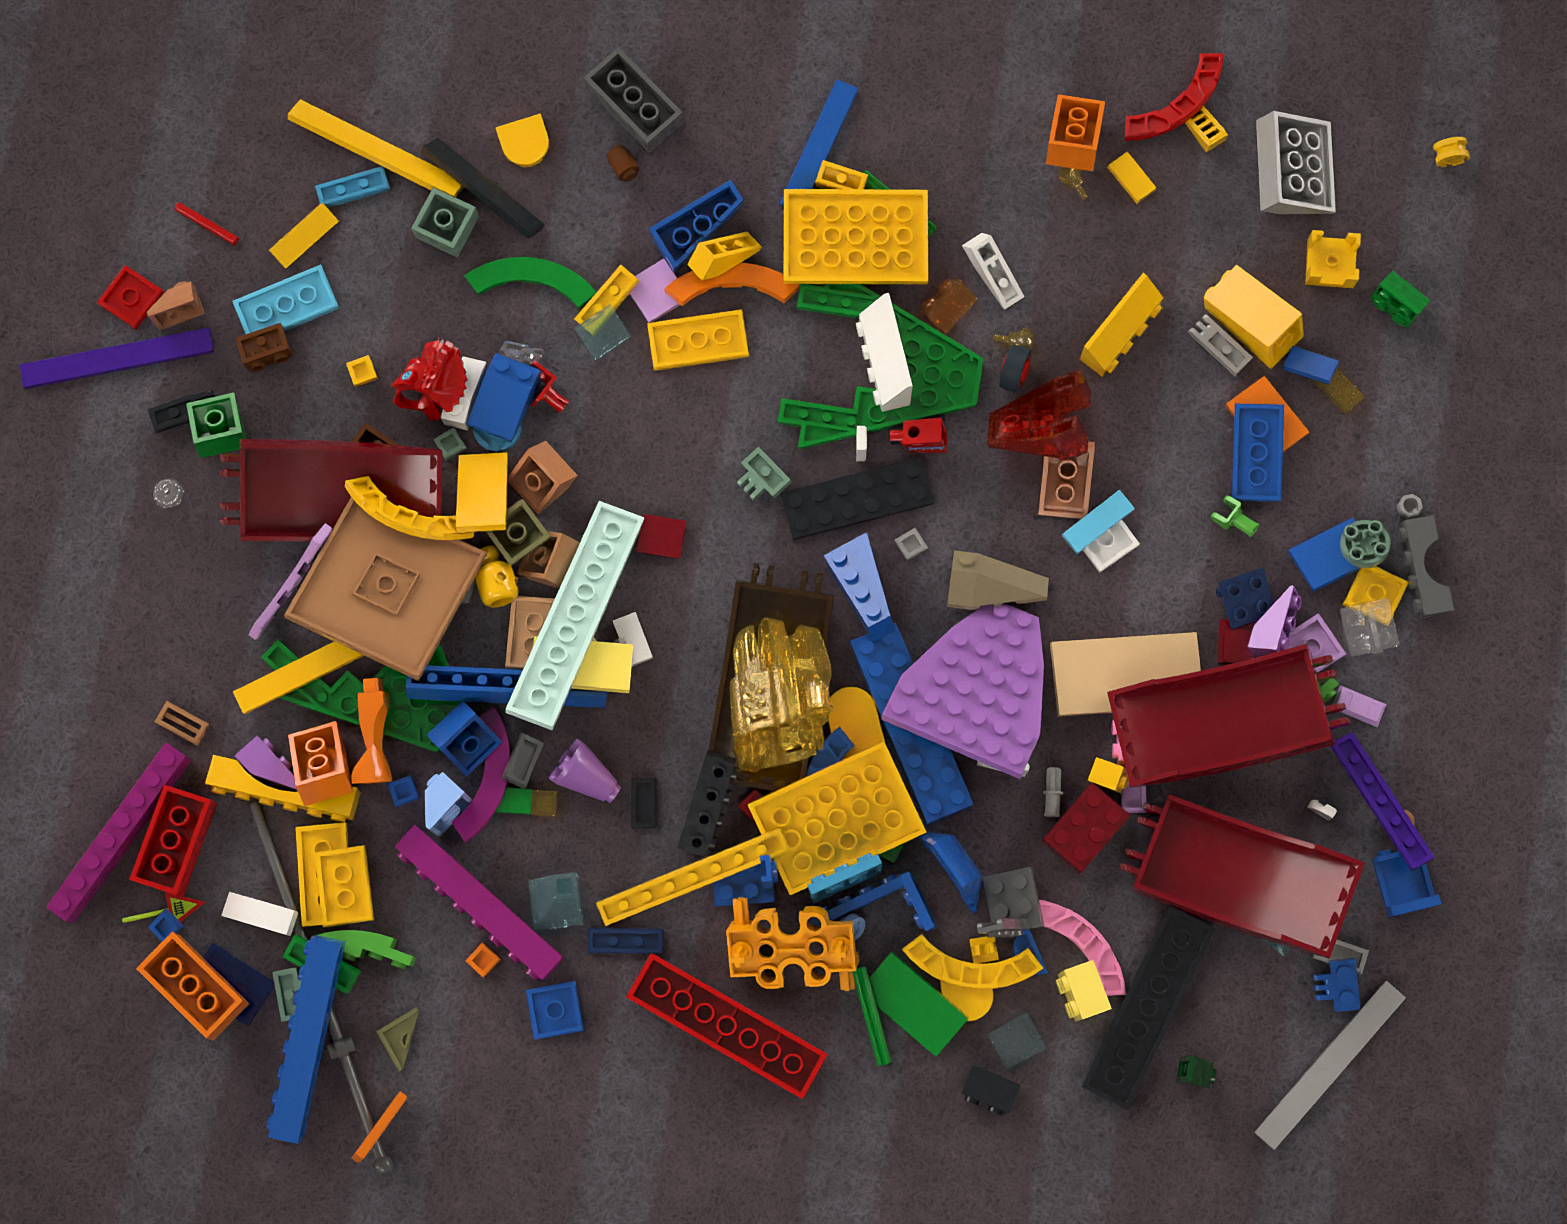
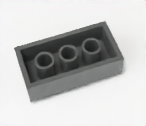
M619 47L583 77L586 89L648 153L652 152L684 123L683 112Z

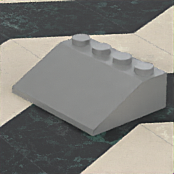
M1272 111L1257 119L1261 211L1275 214L1336 213L1331 122L1278 111Z

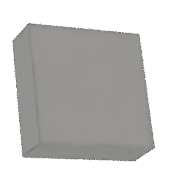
M916 528L894 540L906 561L928 549Z

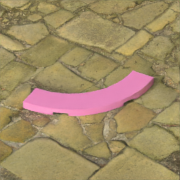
M1039 900L1044 926L1067 937L1084 953L1089 961L1094 960L1106 995H1126L1125 982L1120 965L1102 934L1091 923L1072 910L1049 901Z

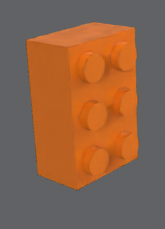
M1058 95L1048 143L1047 165L1087 171L1094 170L1105 101Z
M336 721L288 735L295 784L304 806L353 792L345 742Z

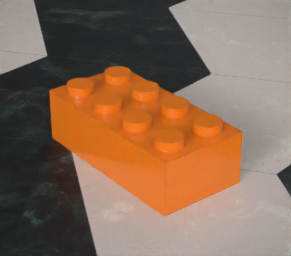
M173 931L136 968L205 1038L213 1041L250 1004L183 937Z

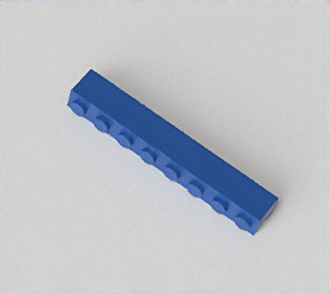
M427 665L419 681L407 676V699L508 703L523 670ZM570 689L563 706L606 708L607 691Z
M315 935L310 940H307L305 944L304 955H307L305 965H302L299 971L298 979L302 980L300 990H296L293 999V1005H296L295 1014L290 1016L288 1022V1030H291L289 1040H286L283 1046L282 1054L286 1056L284 1065H280L277 1074L280 1084L272 1097V1104L275 1107L273 1115L270 1114L267 1121L266 1129L270 1130L268 1138L295 1144L300 1143L304 1139L346 941Z

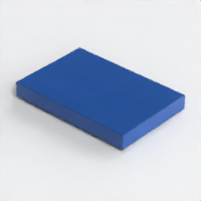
M1354 518L1289 549L1288 554L1313 592L1361 569L1346 561L1340 550V540L1344 528L1356 522Z

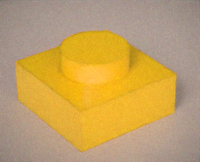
M369 355L346 363L355 388L378 379Z

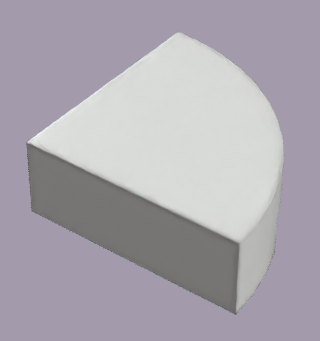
M1311 800L1307 808L1328 821L1337 812L1332 806L1328 804L1324 806L1318 800Z

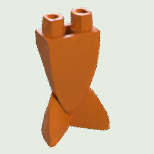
M363 679L364 692L358 693L360 727L367 750L353 769L351 776L352 784L392 782L391 770L382 750L384 723L391 706L390 693L384 692L383 679Z

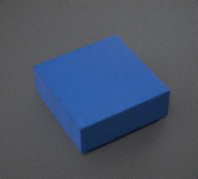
M411 775L387 783L395 807L420 799Z
M165 909L148 928L162 942L172 931L178 934L184 925L168 909Z

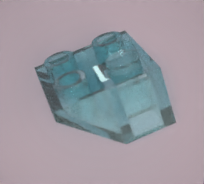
M576 872L528 880L533 930L584 924L579 875Z

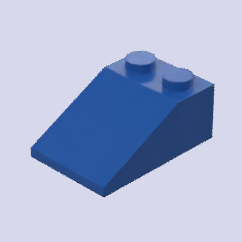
M495 353L485 373L467 421V426L512 443L541 384L540 370Z

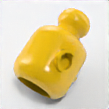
M495 546L483 547L481 550L487 552V556L475 577L481 601L484 605L491 608L510 604L516 600L519 594L518 577H515L513 568L508 562L499 561V550Z

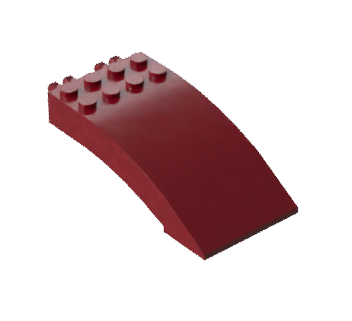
M240 439V454L220 455L221 461L240 462V469L224 468L220 470V476L240 477V502L220 503V509L240 510V517L220 518V524L240 525V541L311 542L325 523L333 530L351 498L345 488L346 480L369 476L374 485L387 496L386 499L394 505H401L425 517L441 516L442 450L345 441Z
M1307 644L1229 665L1167 678L1151 679L1107 692L1130 787H1141L1223 773L1336 745L1332 730L1350 724L1349 718H1339L1330 721L1328 715L1342 712L1346 709L1345 703L1326 706L1319 682L1335 678L1337 672L1336 670H1327L1317 674L1315 668L1332 663V655L1313 659L1310 648Z
M1168 794L1164 808L1149 803L1143 804L1142 808L1146 812L1156 814L1160 818L1158 823L1147 818L1138 817L1137 823L1154 830V834L1146 855L1131 849H1126L1125 851L1127 857L1143 862L1140 869L1126 863L1120 864V870L1137 877L1132 891L1229 928L1330 959L1365 862L1318 844L1308 843L1237 820Z

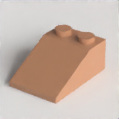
M1046 438L1038 515L1082 519L1088 514L1095 442Z

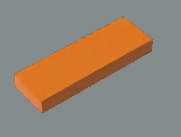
M401 1091L396 1095L352 1156V1159L357 1163H361L406 1101L407 1096Z

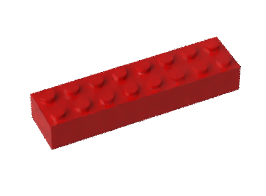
M653 953L650 954L626 996L631 1001L801 1099L806 1095L828 1055Z

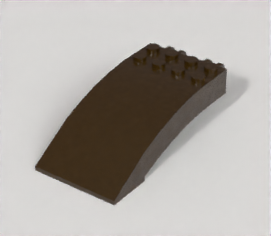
M754 563L751 581L737 580L735 583L709 750L737 758L735 766L739 767L735 782L730 780L729 784L776 791L806 777L835 594L821 592L823 573H818L816 576L815 591L806 590V583L809 577L808 571H802L800 589L772 585L775 566L771 565L767 569L766 584L757 583L760 567L758 563Z

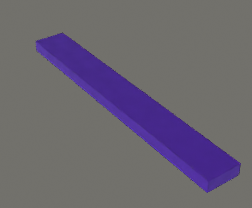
M204 328L20 364L23 388L30 389L214 353L211 330Z

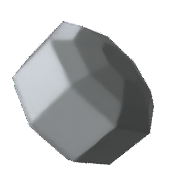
M1410 494L1404 495L1400 499L1397 509L1399 515L1405 519H1411L1419 515L1423 506L1419 497Z

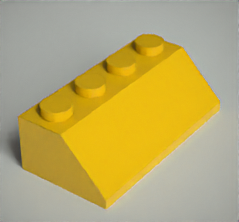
M1143 273L1083 348L1080 360L1102 377L1107 371L1112 373L1119 363L1116 359L1121 353L1126 355L1134 344L1131 342L1136 335L1140 337L1148 327L1146 324L1150 317L1155 319L1163 308L1160 305L1163 296L1146 274Z

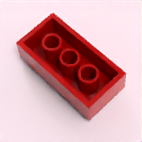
M164 785L129 880L184 897L218 803Z

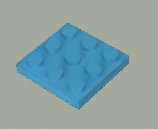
M871 853L859 857L857 859L858 863L850 867L846 863L835 868V873L826 877L825 874H821L812 878V883L808 885L813 904L882 874V862L879 855L872 856Z

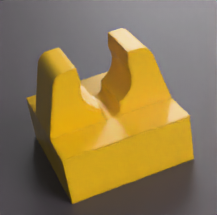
M985 936L969 939L973 963L980 964L999 960L995 937L988 938Z

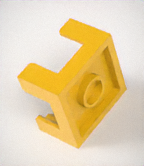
M1312 230L1307 239L1305 285L1354 288L1359 280V269H1356V251L1360 246L1361 234L1348 233L1345 239L1322 237L1324 231Z

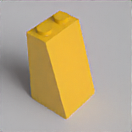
M1238 265L1231 271H1226L1221 277V281L1215 287H1210L1204 295L1205 309L1270 369L1292 349V346H1295L1304 337L1302 313Z

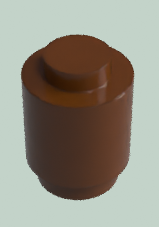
M617 145L610 149L607 153L608 162L618 179L628 182L636 178L639 166L630 151L623 145Z

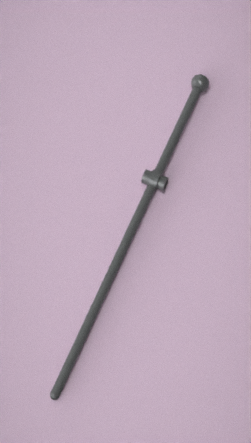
M254 801L250 804V808L283 902L287 909L298 912L260 805ZM298 913L293 928L294 932L308 940ZM331 1008L328 1027L334 1043L327 1045L332 1060L340 1058L366 1134L368 1135L375 1125L349 1053L356 1051L351 1037L343 1039L333 1008ZM378 1138L372 1147L376 1159L373 1168L378 1175H382L392 1171L394 1165L392 1159L389 1156H385L380 1139Z

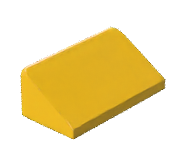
M823 160L815 184L816 187L822 189L864 190L868 174Z

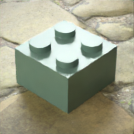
M433 187L411 229L415 238L458 258L479 215L476 207Z

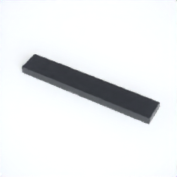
M436 138L423 146L421 152L526 238L529 239L543 229L545 225L442 140Z

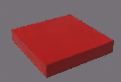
M124 265L96 303L137 330L148 316L147 311L165 292Z

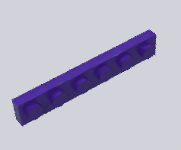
M1353 732L1335 741L1336 745H1332L1330 748L1409 869L1413 871L1432 861L1434 855Z

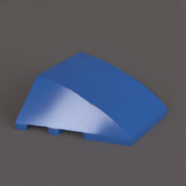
M926 831V833L918 836L927 850L934 854L960 891L959 895L972 914L975 913L978 908L983 875L955 835Z

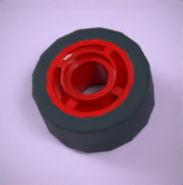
M1012 344L1001 368L1000 388L1015 393L1020 391L1029 371L1031 349Z

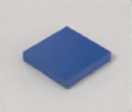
M576 981L526 990L534 1040L584 1031Z

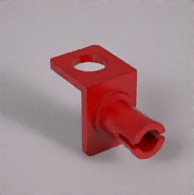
M534 361L530 366L539 369L544 374L540 373V380L545 383V386L531 403V406L534 407L539 401L544 400L560 413L569 400H566L552 389V383L557 377L537 361Z

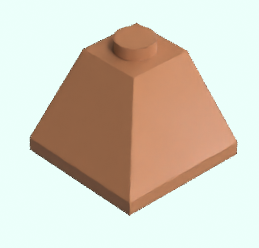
M184 281L175 284L174 288L168 289L147 311V314L158 329L162 330L204 315L205 312L196 287L191 281Z

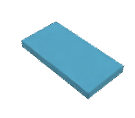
M321 265L232 301L245 334L280 322L283 325L284 331H287L340 309Z

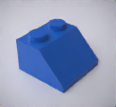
M464 701L427 734L432 742L466 776L502 743L496 734Z

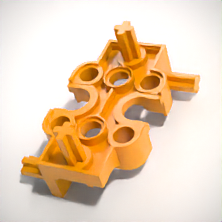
M744 897L733 899L735 921H731L726 930L730 977L755 976L757 983L761 987L778 989L784 987L783 969L788 964H797L804 970L806 986H823L828 983L832 972H839L840 989L845 991L855 989L852 971H856L860 959L859 952L855 950L853 921H831L824 908L807 906L804 911L799 912V931L789 935L783 933L779 928L776 908L760 910L754 920L751 921L749 920L748 899ZM817 917L821 921V925L813 926L809 918ZM759 921H769L771 928L764 929ZM812 942L821 943L824 948L823 952L814 954L810 950V944ZM764 944L770 945L774 951L773 955L769 957L763 956L760 953V946ZM821 966L826 973L818 975L813 968ZM771 969L775 972L776 976L768 977L765 975L764 970Z

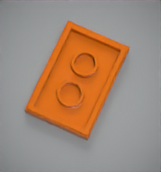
M1265 376L1225 405L1234 416L1235 404H1284L1283 452L1309 434L1307 428Z

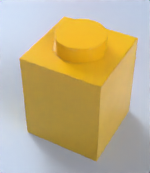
M1096 757L1088 781L1121 794L1122 789H1126L1129 783L1126 768Z

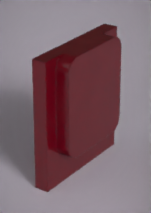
M643 514L644 521L640 529L636 552L680 559L687 521Z
M1219 619L1217 663L1233 664L1253 659L1248 645L1253 627L1258 621L1231 629L1229 620Z

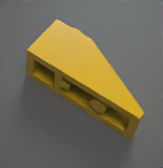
M748 232L700 242L687 265L701 280L718 277L759 252L762 246Z

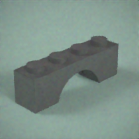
M1434 515L1404 520L1400 524V528H1398V538L1400 542L1404 543L1403 561L1405 566H1409L1408 585L1411 590H1414L1415 599H1413L1414 611L1419 613L1420 619L1449 615L1454 611L1450 588L1435 582L1428 575L1424 565L1426 550L1439 539Z

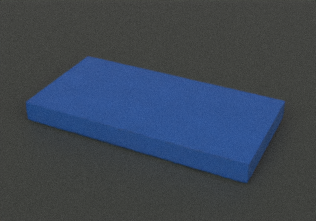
M1235 404L1232 498L1237 501L1281 502L1284 404Z

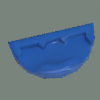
M1030 929L1023 931V935L1017 936L1014 940V956L1028 948L1043 967L1042 970L1034 975L1048 974Z

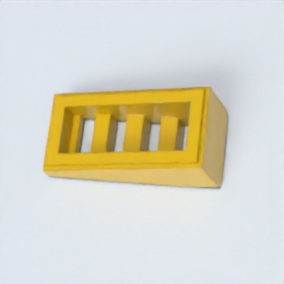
M1203 106L1199 111L1201 114L1193 119L1190 118L1185 124L1207 153L1226 141L1228 134ZM1204 117L1206 121L1197 126L1195 123ZM1207 125H1209V126L1211 127V128H1209L1208 130H1206V131H1204V132H1202V130H1201L1202 128L1206 127ZM1214 132L1216 135L1209 139L1207 135Z

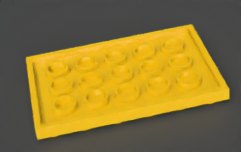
M784 189V284H928V190Z
M884 741L748 803V807L761 835L780 827L784 833L790 852L775 857L773 860L776 861L777 869L790 895L807 888L812 883L811 879L818 875L825 874L827 877L834 874V869L848 863L850 867L858 863L857 859L868 853H871L872 856L879 855L926 833V829Z

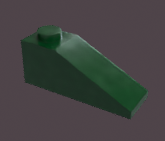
M1191 1055L1180 1057L1176 1082L1210 1088V1084H1214L1216 1078V1069L1213 1068L1214 1063Z

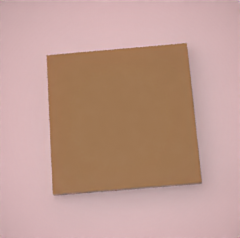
M351 497L284 617L419 681L482 566L487 552L461 540H433L397 531L373 518Z

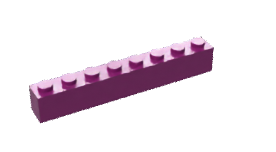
M165 742L48 903L47 909L66 922L74 923L153 815L163 786L173 787L192 759Z
M414 825L395 845V848L400 851L397 856L407 865L412 862L417 867L415 872L425 881L430 878L436 884L433 888L442 897L449 895L454 900L451 905L461 914L465 911L473 917L470 922L480 931L485 928L490 932L491 935L488 938L498 947L503 944L509 950L507 955L514 962L519 964L522 961L528 967L526 972L534 980L537 981L540 978L545 981L565 959L417 825Z

